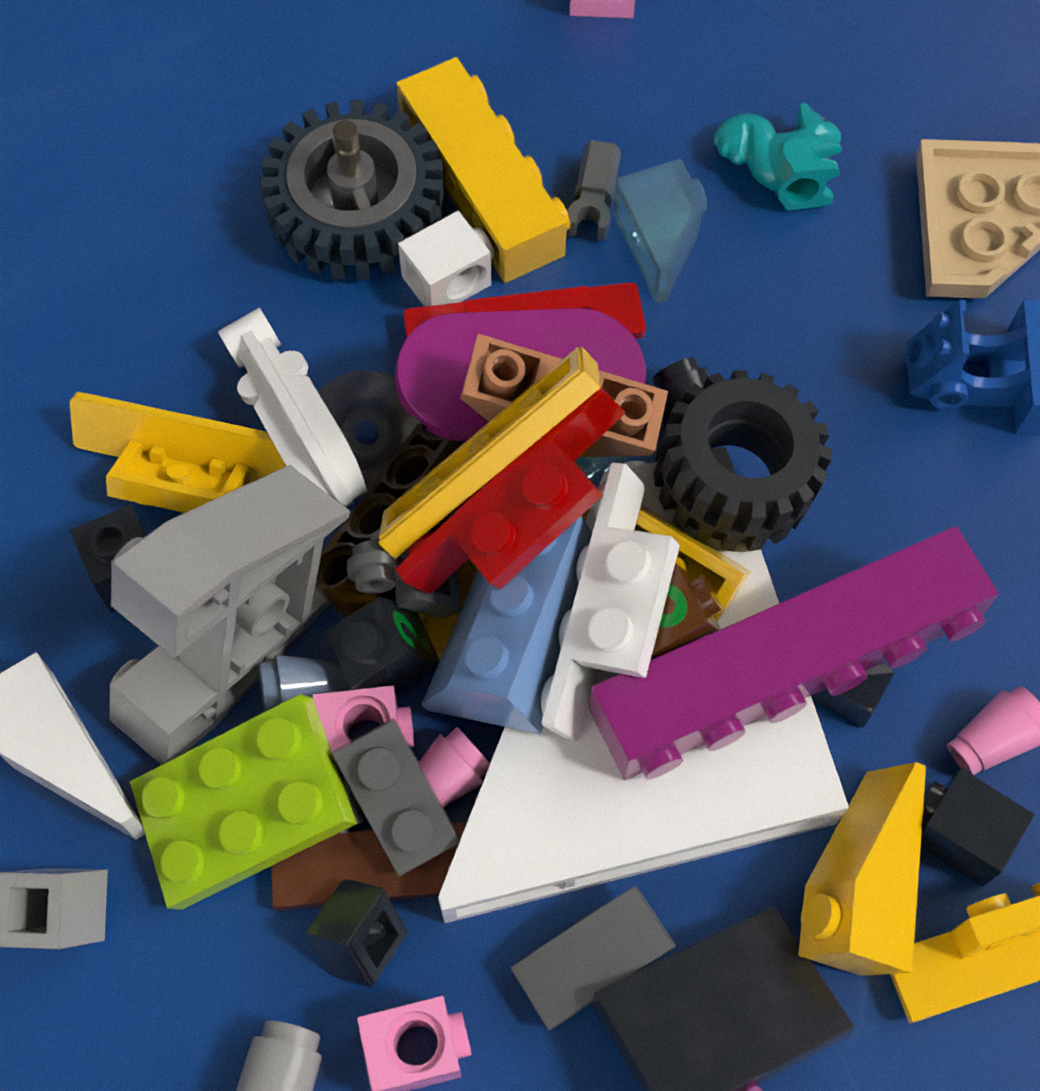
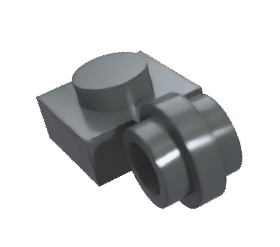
M366 541L353 547V556L347 560L348 578L355 582L358 591L363 593H382L395 587L397 607L442 619L462 611L457 570L434 592L428 594L404 583L395 572L396 568L408 557L412 545L396 559L380 546L378 541Z

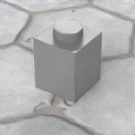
M41 868L0 872V947L63 949L105 941L108 869Z

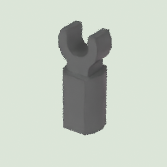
M593 140L585 144L574 192L575 201L568 208L571 225L570 229L567 230L568 236L575 237L577 226L583 220H592L598 224L597 240L605 241L609 235L611 220L609 208L613 202L621 160V152L616 144Z

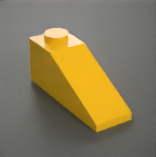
M914 762L866 772L848 805V810L842 816L805 885L798 956L859 976L912 973L926 766Z

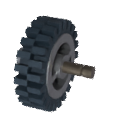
M350 100V114L340 115L338 102L325 104L327 119L321 121L313 108L302 113L305 129L302 130L291 120L283 127L285 141L274 137L269 145L271 157L264 156L261 165L263 177H260L261 191L270 228L273 229L275 240L281 248L287 246L289 257L297 264L306 257L308 270L319 275L326 263L330 264L332 278L345 280L347 265L356 266L358 280L371 279L369 264L378 262L383 276L395 272L393 256H399L398 243L442 220L441 211L444 212L445 205L443 168L434 140L427 141V130L419 122L410 128L409 115L401 110H398L389 122L388 106L375 102L371 116L365 115L363 100Z

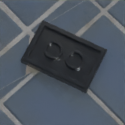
M774 906L594 992L591 1002L642 1091H746L849 1036L855 1027L809 959L798 956L799 943Z

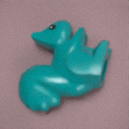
M801 103L799 106L795 131L776 134L771 122L760 115L752 113L731 116L722 121L714 133V145L717 146L720 156L728 158L736 165L747 164L755 180L772 190L786 211L823 207L832 204L834 200L833 193L826 187V182L839 176L840 171L837 161L826 157L841 153V132L829 120L814 112L808 104Z

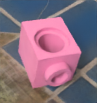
M394 686L313 694V700L332 753L335 749L352 741L348 738V735L357 723L370 720L381 725L394 717L410 747H414L410 706L398 708Z
M443 996L357 1017L372 1091H411L461 1078L458 1059L472 1055L462 1011L448 1015ZM415 1027H423L431 1030L437 1036L438 1046L436 1053L425 1064L418 1066L408 1065L398 1057L397 1048L399 1040L406 1031Z

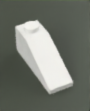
M38 653L32 654L0 673V756L17 771L131 838L137 840L144 836V828L137 813L54 673Z

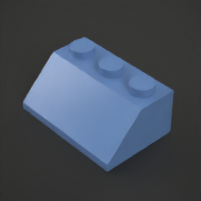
M581 516L502 589L489 584L482 573L477 570L462 606V611L459 613L421 704L427 711L541 734L544 727L542 725L543 713L541 710L542 691L548 678L555 673L561 651L559 644L560 624L565 613L568 610H572L579 584L576 573L578 558L582 549L589 545L592 531Z

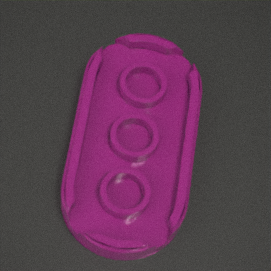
M582 308L469 312L439 315L423 322L411 332L402 346L395 367V387L402 407L412 419L415 416L420 423L426 425L427 431L440 438L453 441H467L488 423L485 418L460 399L475 339L478 334L564 359L574 349L583 347L598 363V370L645 384L646 380L644 356L636 339L629 330L609 315Z

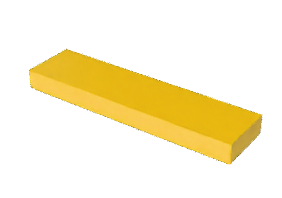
M583 347L574 349L383 512L378 544L396 559L600 389L598 363Z

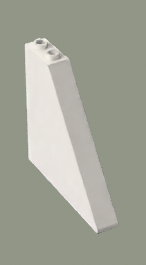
M726 446L711 449L717 461L727 470L735 473ZM630 461L624 463L645 484L641 505L673 523L676 510L674 508L663 509L658 499L662 487L654 486L653 473L657 462L646 464L644 461ZM608 473L603 474L600 485L606 482ZM594 504L591 506L585 523L592 532L596 521ZM691 526L684 529L694 537L697 534V530ZM710 538L707 545L751 572L717 622L721 629L779 604L761 550L749 552L745 543H739L735 552L721 550V541ZM597 669L594 685L620 673ZM812 697L805 698L807 705L801 711L785 720L770 723L767 716L743 726L746 733L735 742L721 749L708 751L704 744L682 754L683 762L678 767L650 780H646L643 773H640L624 781L588 707L578 740L563 738L546 727H543L541 734L505 727L438 896L444 924L836 825L849 806Z

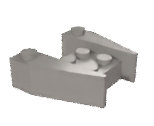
M288 465L167 521L144 539L137 537L124 545L114 561H112L111 606L159 646L141 660L132 659L128 661L115 674L110 684L109 720L161 765L186 753L212 731L259 681L258 664L273 662L274 655H283L330 605L315 588L324 537L349 518L350 511L294 467Z

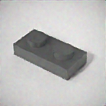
M395 717L333 751L334 759L398 876L405 874L460 843L457 831Z

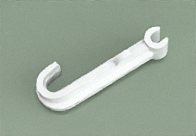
M260 307L220 329L218 333L238 367L242 368L245 366L248 371L238 382V393L247 404L254 405L256 413L285 465L294 467L347 508L354 504L353 500L367 492L365 481L346 438L311 380L306 376L308 365L303 355L294 350L279 353L277 347L281 343Z

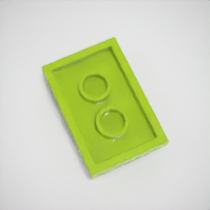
M299 694L130 781L167 909L183 910L357 824L313 698L303 694Z

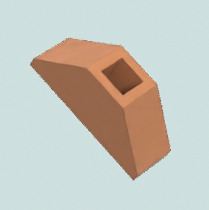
M478 334L475 339L460 399L490 422L563 359ZM599 370L600 386L624 409L625 413L578 458L652 455L656 450L668 391Z

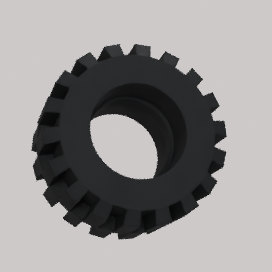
M733 370L729 380H725L720 373L708 376L703 388L696 383L685 391L682 402L677 401L671 411L655 458L657 464L653 473L654 486L662 487L658 499L663 509L674 508L676 510L672 522L682 531L688 526L697 530L694 539L705 545L708 544L710 538L721 541V550L735 552L739 543H745L750 552L763 549L767 539L774 545L787 537L791 528L796 529L804 519L828 475L826 469L831 462L832 448L824 446L830 436L826 423H815L814 419L819 411L811 401L801 403L796 398L799 390L787 383L784 389L772 384L774 376L761 373L758 380L750 379L747 370ZM728 445L744 448L763 461L771 476L748 478L737 475L723 467L714 457L711 449Z

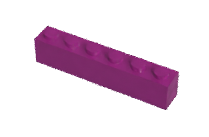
M956 525L650 660L646 679L619 674L591 687L588 709L624 781L640 773H643L646 780L654 779L678 767L683 762L681 755L704 744L708 751L721 749L735 742L746 733L743 726L767 716L770 723L785 720L801 711L807 705L805 698L825 689H828L831 696L839 695L863 682L868 677L866 671L887 661L891 669L898 668L921 656L927 650L925 644L946 635L950 642H954L974 633L986 623L983 615L997 598L999 592Z

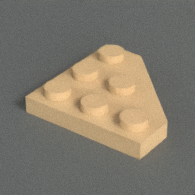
M921 139L916 151L926 296L985 299L1040 250V143Z

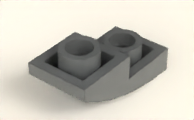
M635 886L553 938L511 967V970L548 1030H552L590 1005L594 992L648 967L674 949L676 945L639 888Z

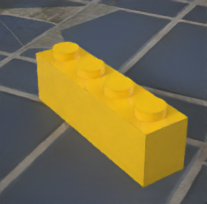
M455 57L396 82L399 110L409 115L410 128L419 122L427 130V141L434 140L438 148L439 159L442 161L444 189L472 229L476 227L481 228L489 238L494 250V258L491 259V263L504 284L564 257L566 231L571 226L567 210L559 198L554 197L551 199L543 187L540 171L533 158L529 155L523 157L515 145L514 134L507 119L503 115L496 116L489 106L486 90L478 76H469L459 59Z

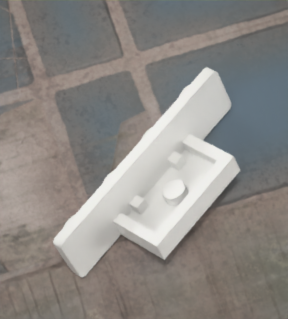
M613 462L611 464L606 482L601 483L598 488L603 496L594 503L596 521L589 545L582 549L578 558L576 573L579 584L572 610H568L565 613L560 624L559 644L561 651L554 675L550 676L546 681L541 695L542 725L563 738L578 740L580 737L597 669L646 679L680 547L672 536L634 531L645 491V484L627 464Z

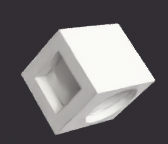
M459 211L398 243L402 277L424 307L459 303L491 285V259L494 258L492 244L485 232L479 227L472 229Z

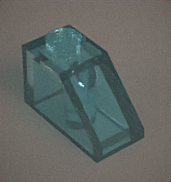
M682 159L616 178L613 214L655 303L668 299L698 238L701 216L707 209L704 188L697 178L691 179Z

